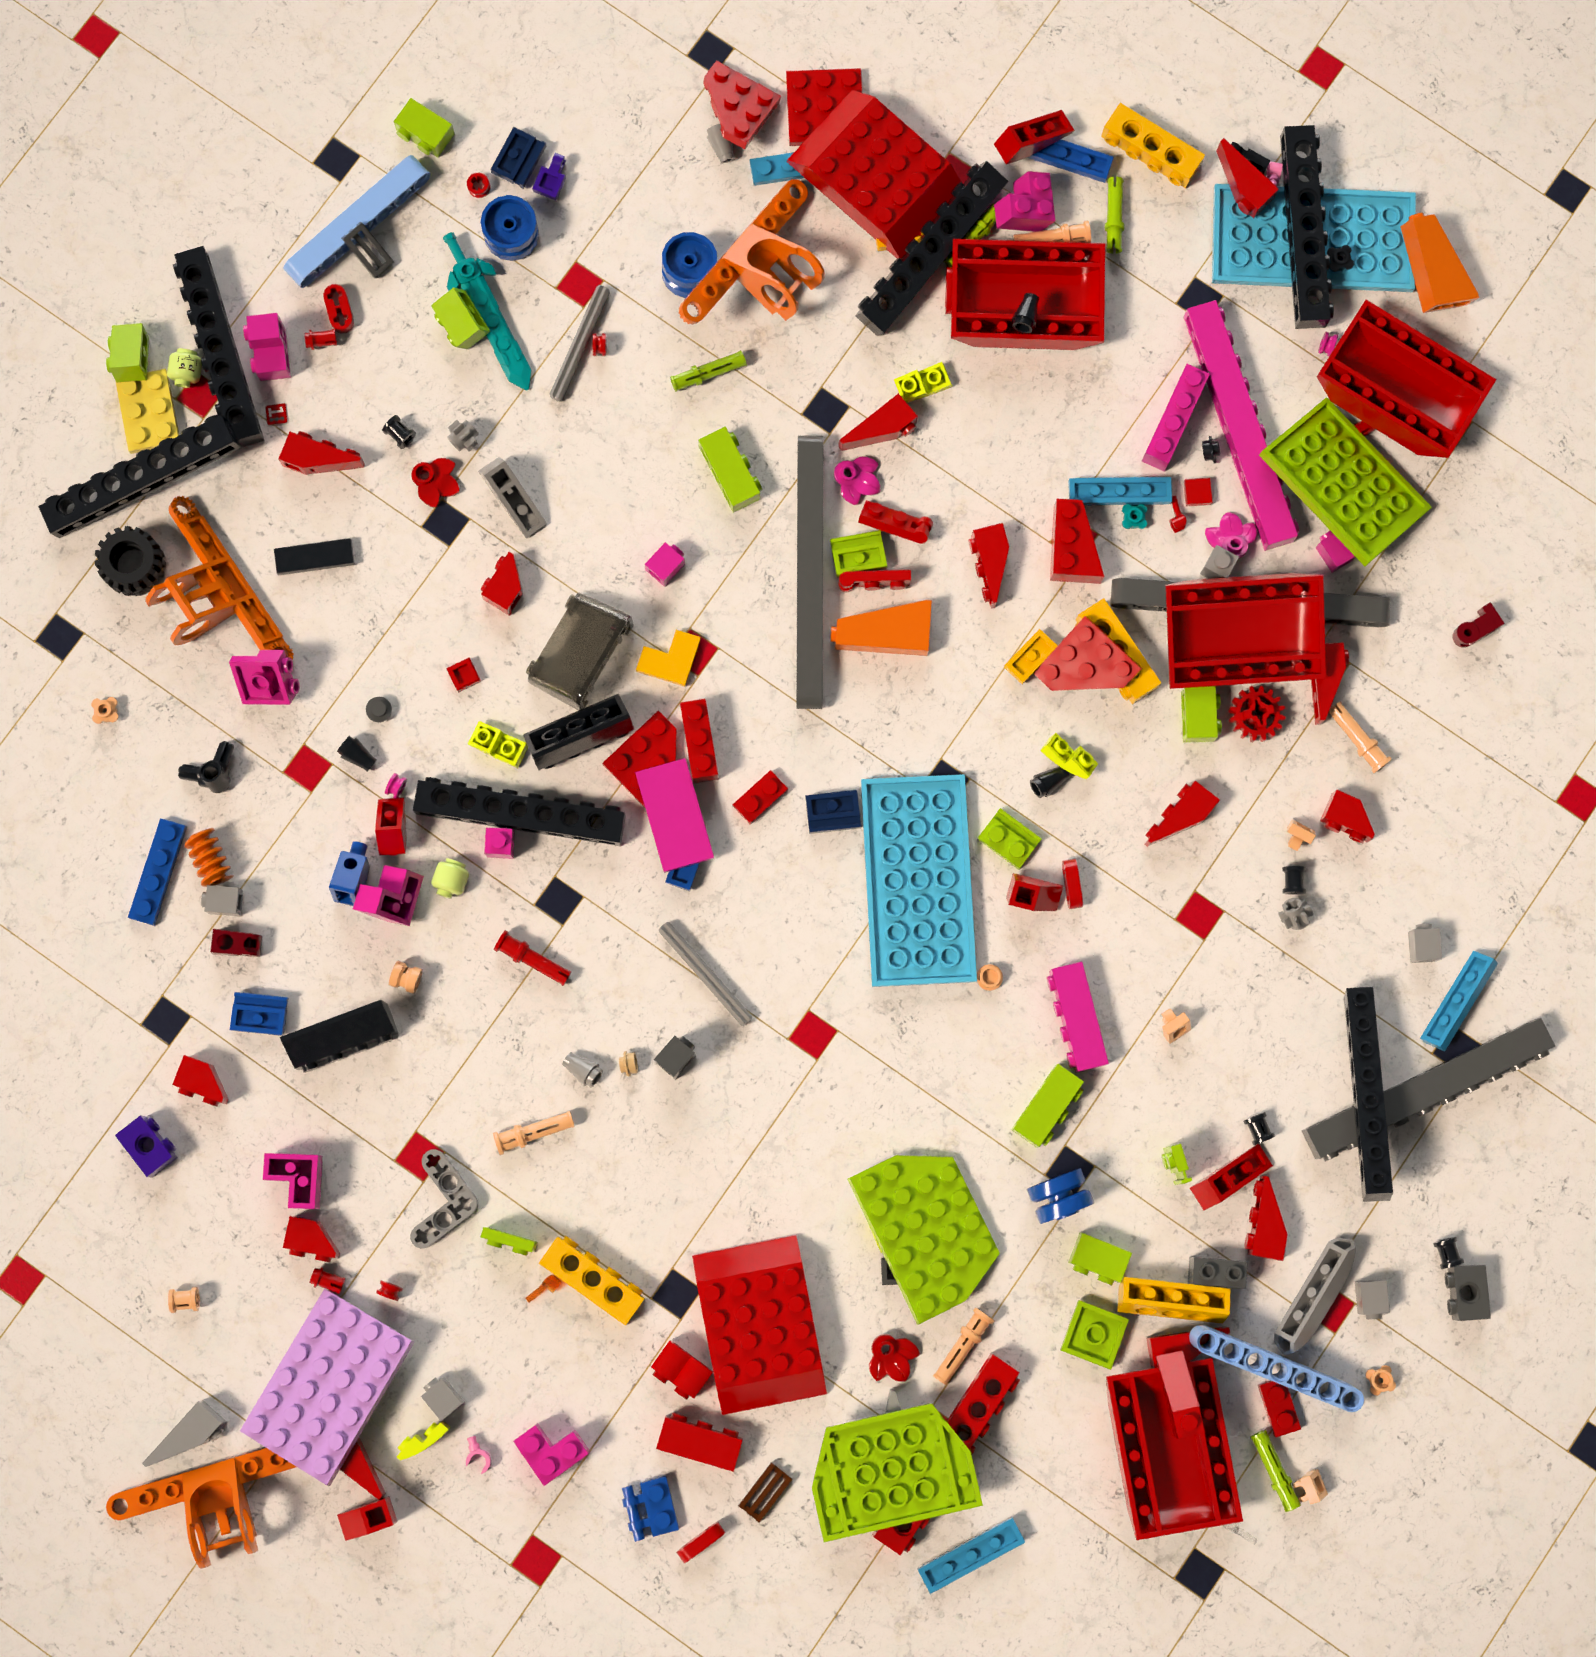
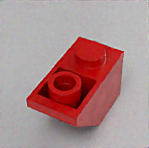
M508 552L505 557L501 556L495 565L496 572L492 578L488 577L481 587V591H483L481 595L484 601L510 616L523 596L515 557L511 552Z
M1335 790L1331 793L1320 819V822L1326 824L1325 828L1337 833L1343 831L1349 834L1351 840L1358 843L1372 840L1375 833L1361 800L1340 790Z
M1013 873L1006 899L1008 905L1031 911H1057L1064 886Z
M186 1055L183 1056L172 1084L179 1087L178 1093L192 1098L194 1093L204 1096L202 1102L218 1107L219 1102L227 1104L229 1099L214 1065Z
M289 1216L283 1248L290 1249V1255L305 1257V1253L316 1254L315 1260L331 1262L332 1258H339V1250L320 1221Z
M389 1496L337 1515L345 1541L371 1534L393 1526L398 1522Z

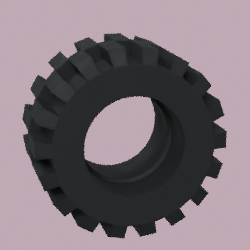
M125 526L124 531L118 527L114 529L115 533L113 535L109 532L104 535L107 539L105 542L100 540L98 545L101 549L95 550V556L98 558V560H95V566L99 569L97 571L99 576L114 591L119 594L122 592L126 596H130L131 593L135 596H140L142 590L148 593L151 590V585L154 584L156 586L160 583L157 578H163L164 576L162 568L166 567V562L163 559L165 555L159 544L149 533L137 527L133 530L131 526ZM129 550H141L143 552V561L140 567L131 573H120L118 571L120 557Z

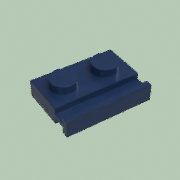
M513 126L490 169L491 173L524 189L546 148V142H541L536 137Z
M857 790L805 795L809 834L861 828Z

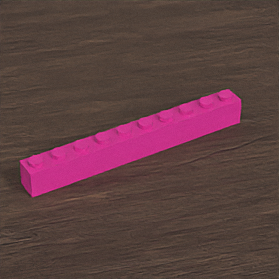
M1216 300L1188 308L1184 314V320L1201 369L1210 374L1206 384L1264 551L1293 543L1298 537L1299 526L1296 519L1291 517L1289 511L1291 503L1289 497L1283 494L1281 488L1283 485L1282 479L1259 456L1262 450L1267 447L1265 442L1266 431L1263 424L1258 422L1256 416L1258 415L1257 405L1254 400L1251 401L1248 393L1250 391L1249 382L1246 377L1242 376L1240 370L1242 368L1241 359L1238 354L1234 353L1232 333L1230 330H1226L1224 310L1222 307H1218Z

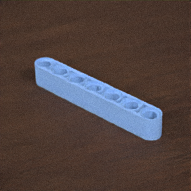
M413 155L406 157L289 258L283 269L301 288L308 286L350 250L341 239L344 235H347L352 228L354 229L359 222H362L371 232L429 180L431 174ZM361 231L357 233L361 238L365 237ZM354 238L350 239L354 245L357 244V241Z
M1197 1325L1190 1331L1189 1340L1191 1344L1206 1355L1348 1412H1356L1364 1404L1362 1392L1347 1382L1206 1325ZM1208 1333V1342L1200 1345V1338ZM1233 1343L1232 1352L1224 1355L1226 1345ZM1257 1353V1360L1253 1364H1248L1250 1355ZM1281 1363L1280 1371L1272 1374L1273 1366ZM1304 1372V1380L1297 1384V1376ZM1328 1382L1327 1391L1320 1393L1322 1384ZM1352 1392L1351 1400L1344 1403L1345 1395Z

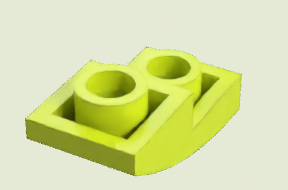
M939 362L921 371L914 370L894 379L898 392L906 403L953 387L943 362Z
M481 721L478 722L468 742V745L517 769L528 749L527 743Z
M1057 733L1053 734L1040 750L1064 770L1084 779L1089 778L1098 765L1090 753L1086 752L1081 746L1073 750Z
M444 1421L438 1425L434 1422L423 1434L427 1437L425 1440L418 1434L413 1438L407 1436L398 1446L401 1452L397 1455V1458L403 1460L422 1452L444 1436L451 1427Z

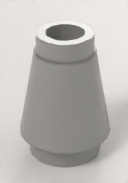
M717 124L707 129L708 136L706 138L720 159V162L726 163L735 159L732 142L723 138L720 131L721 125Z
M572 1052L565 1057L562 1063L583 1086L588 1085L591 1088L599 1081L603 1070L599 1068V1064Z

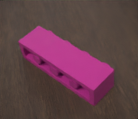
M1186 364L1143 456L1142 462L1165 472L1206 384L1209 373Z
M1083 962L1051 969L1049 971L1050 976L1046 977L1050 992L1054 991L1057 1001L1053 1002L1056 1017L1061 1016L1063 1027H1060V1034L1063 1043H1068L1070 1052L1066 1053L1069 1067L1074 1068L1075 1073L1108 1065L1109 1062Z

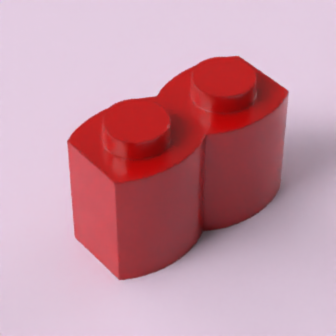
M669 1340L651 1366L655 1370L652 1374L664 1384L668 1380L677 1386L674 1391L686 1400L689 1396L695 1399L713 1373L710 1368L671 1340Z

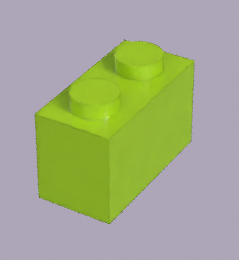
M412 98L408 100L393 121L397 131L396 134L406 142L411 140L417 144L418 149L424 154H433L437 158L455 135L451 123Z
M453 287L431 305L435 312L434 317L441 326H444L448 333L447 338L454 347L469 349L491 332L470 297L463 289Z
M143 324L112 325L111 336H108L107 340L110 357L106 358L107 371L112 373L116 383L147 380L149 337Z
M1216 686L1183 688L1181 691L1183 743L1214 742L1218 735H1221L1222 723L1221 719H1217V709H1220L1221 699L1220 694H1216Z
M1079 1233L1068 1263L1074 1265V1271L1088 1276L1090 1271L1099 1275L1097 1280L1112 1286L1114 1281L1121 1283L1132 1253L1084 1233Z

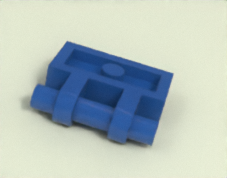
M667 1476L640 1482L641 1494L634 1495L632 1485L622 1488L624 1496L622 1503L623 1507L627 1508L630 1521L627 1524L629 1532L632 1531L635 1542L645 1539L643 1528L650 1526L653 1537L679 1530ZM644 1502L648 1517L640 1519L637 1504Z

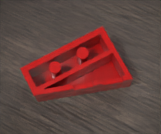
M1057 498L1053 506L1050 581L1101 584L1105 576L1083 500Z

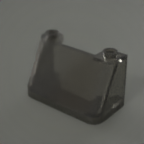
M580 592L576 596L571 594L565 604L567 610L537 661L532 660L526 670V674L529 675L528 683L578 711L585 708L588 704L586 699L589 693H592L594 690L595 682L618 643L621 644L623 640L621 635L628 636L634 625L632 616Z

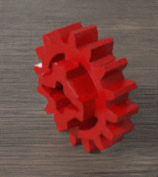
M1250 686L1247 693L1243 690L1238 693L1240 699L1234 697L1231 701L1236 707L1228 709L1229 713L1234 714L1229 719V723H1236L1233 731L1241 730V739L1248 735L1252 743L1257 737H1259L1261 742H1264L1266 734L1268 737L1273 738L1276 735L1274 730L1280 731L1282 729V725L1278 722H1282L1286 718V716L1280 714L1285 709V706H1278L1277 703L1281 698L1280 696L1273 698L1272 689L1264 693L1263 686H1260L1257 692H1255L1253 686ZM1261 699L1266 701L1269 705L1263 703ZM1248 701L1247 710L1240 712L1242 704ZM1254 710H1256L1257 713L1262 714V716L1259 719L1256 715H1252V712ZM1273 716V721L1268 728H1266L1267 718ZM1244 723H1247L1248 725L1253 727V729H1250Z

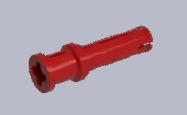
M504 930L493 949L494 951H501L512 957L513 962H523L560 983L562 986L565 985L572 971H568L529 948L530 945L526 941L520 942L508 935L509 932Z

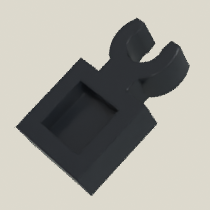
M1232 142L1231 145L1264 175L1271 160L1251 149L1246 151L1238 143Z

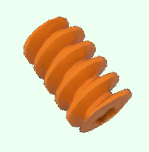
M214 828L197 832L185 842V848L192 849L188 855L190 858L195 859L193 867L200 868L196 874L198 877L204 878L201 881L203 887L222 884L234 876L225 875L231 869L230 866L221 865L227 859L226 856H217L223 848L213 847V844L219 840L218 837H209L215 831Z

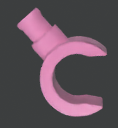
M1270 162L1266 170V177L1277 187L1283 164Z
M476 1436L469 1437L467 1440L469 1442L470 1454L466 1458V1466L471 1462L475 1454H481L486 1459V1465L481 1473L483 1474L491 1465V1457L487 1451L480 1449Z

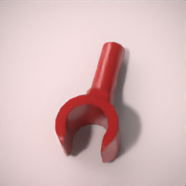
M1172 496L1175 517L1170 519L1169 523L1172 530L1177 533L1185 529L1187 520L1180 511L1177 496Z

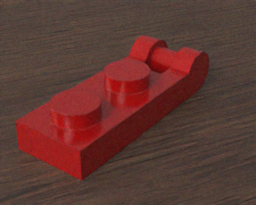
M867 500L858 520V523L920 544L928 540L929 532L933 527V521L929 517L917 518L905 512L896 511Z
M911 570L846 571L839 576L838 586L842 592H850L853 587H865V590L875 591L879 590L880 587L890 586L892 590H903L906 586H910Z

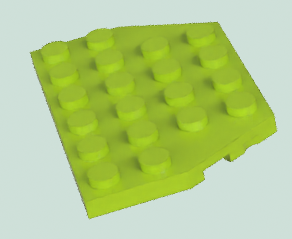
M895 1155L847 1179L916 1324L919 1325L965 1302L1000 1252L954 1158Z
M932 1403L828 1426L825 1429L812 1483V1492L823 1542L983 1506L971 1451Z

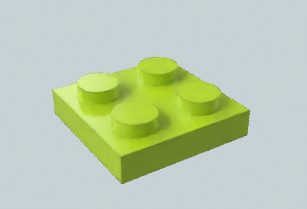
M1078 1300L1060 1351L1111 1370L1129 1319Z

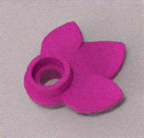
M862 456L856 458L853 462L845 460L836 465L834 477L841 485V495L847 502L857 505L861 494L871 496L880 493L879 481L872 474L879 465L874 459ZM844 469L850 470V477L844 475Z
M1227 512L1221 518L1220 527L1206 528L1205 536L1212 547L1215 548L1218 545L1235 554L1240 559L1247 553L1248 545L1255 541L1257 530L1254 523L1243 525L1237 515ZM1231 544H1237L1239 547H1232Z

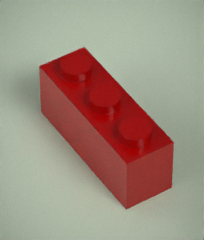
M706 698L680 702L693 784L719 780Z
M672 1413L671 1417L665 1416L656 1447L657 1450L734 1472L743 1438L738 1437V1431L724 1428L723 1432L712 1429L713 1424L698 1420L697 1424L686 1422L688 1417L677 1413Z

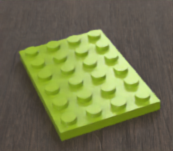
M1327 397L1259 454L1266 464L1364 566H1367L1432 508Z

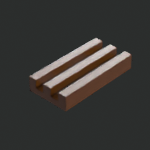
M771 1462L738 1506L760 1523L792 1481V1478ZM772 1470L776 1472L752 1506L746 1505ZM780 1477H782L784 1479L783 1483L779 1486V1488L776 1490V1492L773 1494L770 1500L766 1503V1505L763 1507L760 1513H756L755 1510L757 1509V1507L764 1500V1498L767 1496V1494L770 1492V1490L773 1488L776 1482L780 1479Z

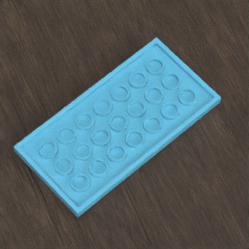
M1229 184L1214 185L1212 283L1292 287L1284 187L1277 186L1279 190L1275 198L1253 219L1250 215L1244 214L1239 209ZM1324 188V194L1321 198V206H1325L1326 210L1323 231L1326 230L1328 234L1325 255H1327V250L1330 247L1337 249L1342 248L1343 245H1348L1351 247L1350 255L1354 261V266L1350 270L1344 269L1337 272L1331 271L1330 268L1327 270V279H1331L1332 289L1413 292L1415 280L1400 226L1409 221V217L1415 214L1416 193ZM1300 200L1303 205L1311 206L1308 200ZM1302 224L1304 229L1313 230L1310 224ZM1309 247L1304 248L1307 254H1315L1313 249ZM1306 272L1310 279H1317L1313 272Z
M965 774L861 779L872 987L977 982Z

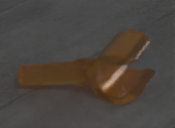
M549 1275L535 1291L525 1298L530 1303L542 1294L546 1288L554 1293L562 1281L555 1275Z

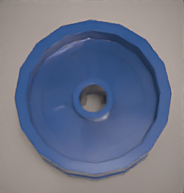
M512 195L500 196L489 202L483 210L480 223L486 246L492 254L503 260L514 261L523 259L532 253L538 243L539 230L535 212L527 201Z
M683 232L673 236L665 244L662 251V279L666 287L673 294L686 298L716 264L717 251L713 243L704 235L695 232Z
M1081 1168L1026 1189L1031 1202L1049 1200V1203L1038 1207L1035 1211L1040 1224L1054 1219L1060 1220L1080 1212V1209L1094 1204L1089 1190H1082L1073 1193L1071 1190L1083 1185L1086 1181Z

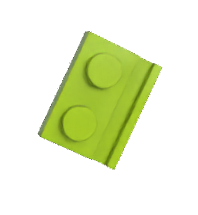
M881 530L830 539L837 577L846 571H875L887 568Z
M1001 808L977 838L1018 870L1041 841L1039 836Z
M1176 1144L1163 1148L1165 1154H1161L1162 1162L1166 1170L1170 1169L1171 1174L1175 1173L1177 1180L1173 1181L1174 1185L1191 1182L1192 1177L1187 1178L1185 1172L1189 1168L1182 1145Z
M483 1227L480 1236L481 1238L488 1239L486 1243L488 1245L502 1248L503 1244L512 1246V1252L525 1256L528 1255V1251L535 1252L538 1243L489 1227Z

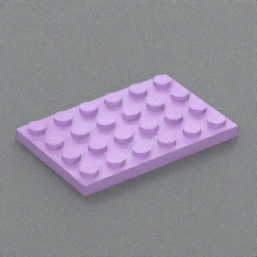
M324 1289L240 1432L325 1485L331 1486L412 1348L414 1341L331 1291Z

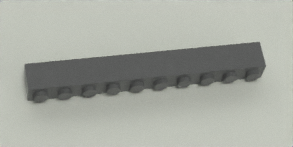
M1542 1018L1534 1019L1383 1091L1387 1127L1394 1124L1396 1128L1410 1121L1408 1116L1415 1113L1418 1116L1429 1113L1433 1110L1432 1105L1441 1102L1442 1105L1457 1099L1455 1094L1463 1090L1465 1094L1480 1088L1478 1083L1486 1079L1489 1083L1503 1077L1501 1072L1509 1068L1512 1072L1526 1066L1525 1061L1532 1057L1537 1061L1550 1054L1548 1050L1555 1047V1044ZM1354 1106L1301 1130L1315 1159L1323 1158L1324 1161H1328L1339 1155L1337 1150L1344 1147L1351 1150L1358 1146Z

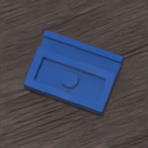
M234 992L235 998L229 1030L284 1036L289 998Z

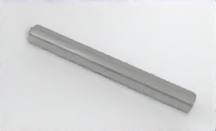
M598 285L594 291L551 389L550 397L556 401L561 402L564 399L610 294L607 287Z
M670 922L663 924L659 928V933L741 1026H745L750 1022L752 1015Z

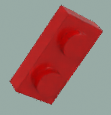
M770 770L734 802L732 806L751 824L786 793L788 788Z
M1273 1381L1258 1384L1274 1437L1301 1430L1288 1387Z

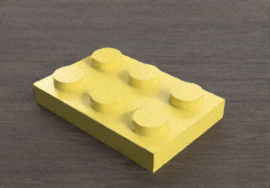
M166 369L147 372V380L116 383L130 454L146 449L151 450L159 446L162 440L179 436Z

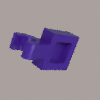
M555 153L549 169L541 167L532 188L533 192L557 201L566 176L561 174L566 160H564L565 156Z

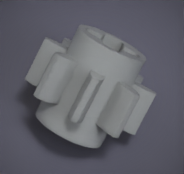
M455 420L448 427L451 434L447 438L458 451H461L463 448L470 451L478 444L475 437L479 433L467 420L463 423Z
M1298 898L1288 899L1282 904L1284 911L1278 913L1286 928L1294 930L1305 928L1310 924L1308 917L1314 915L1306 900Z

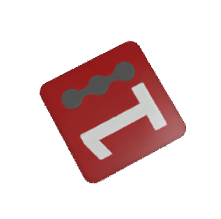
M285 403L267 405L265 407L268 425L287 423Z

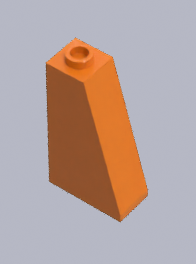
M1417 213L1411 215L1409 221L1400 227L1423 313L1466 306L1478 299L1479 295L1435 214L1424 216V213Z
M923 600L837 619V626H831L830 642H835V650L927 656L929 651L932 600Z

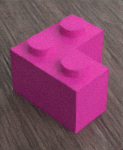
M1026 172L1013 182L1014 194L1009 193L994 204L997 229L1036 232L1044 230L1056 221L1050 173Z
M278 313L246 316L247 325L243 326L245 341L249 342L250 349H254V358L250 359L252 373H256L260 381L291 378L286 329Z
M384 865L378 887L359 885L353 910L386 922L410 926L424 876L407 869Z
M264 1153L263 1180L289 1181L288 1208L320 1209L323 1156Z
M538 1423L513 1441L543 1486L590 1453V1450L576 1430H573L553 1445Z

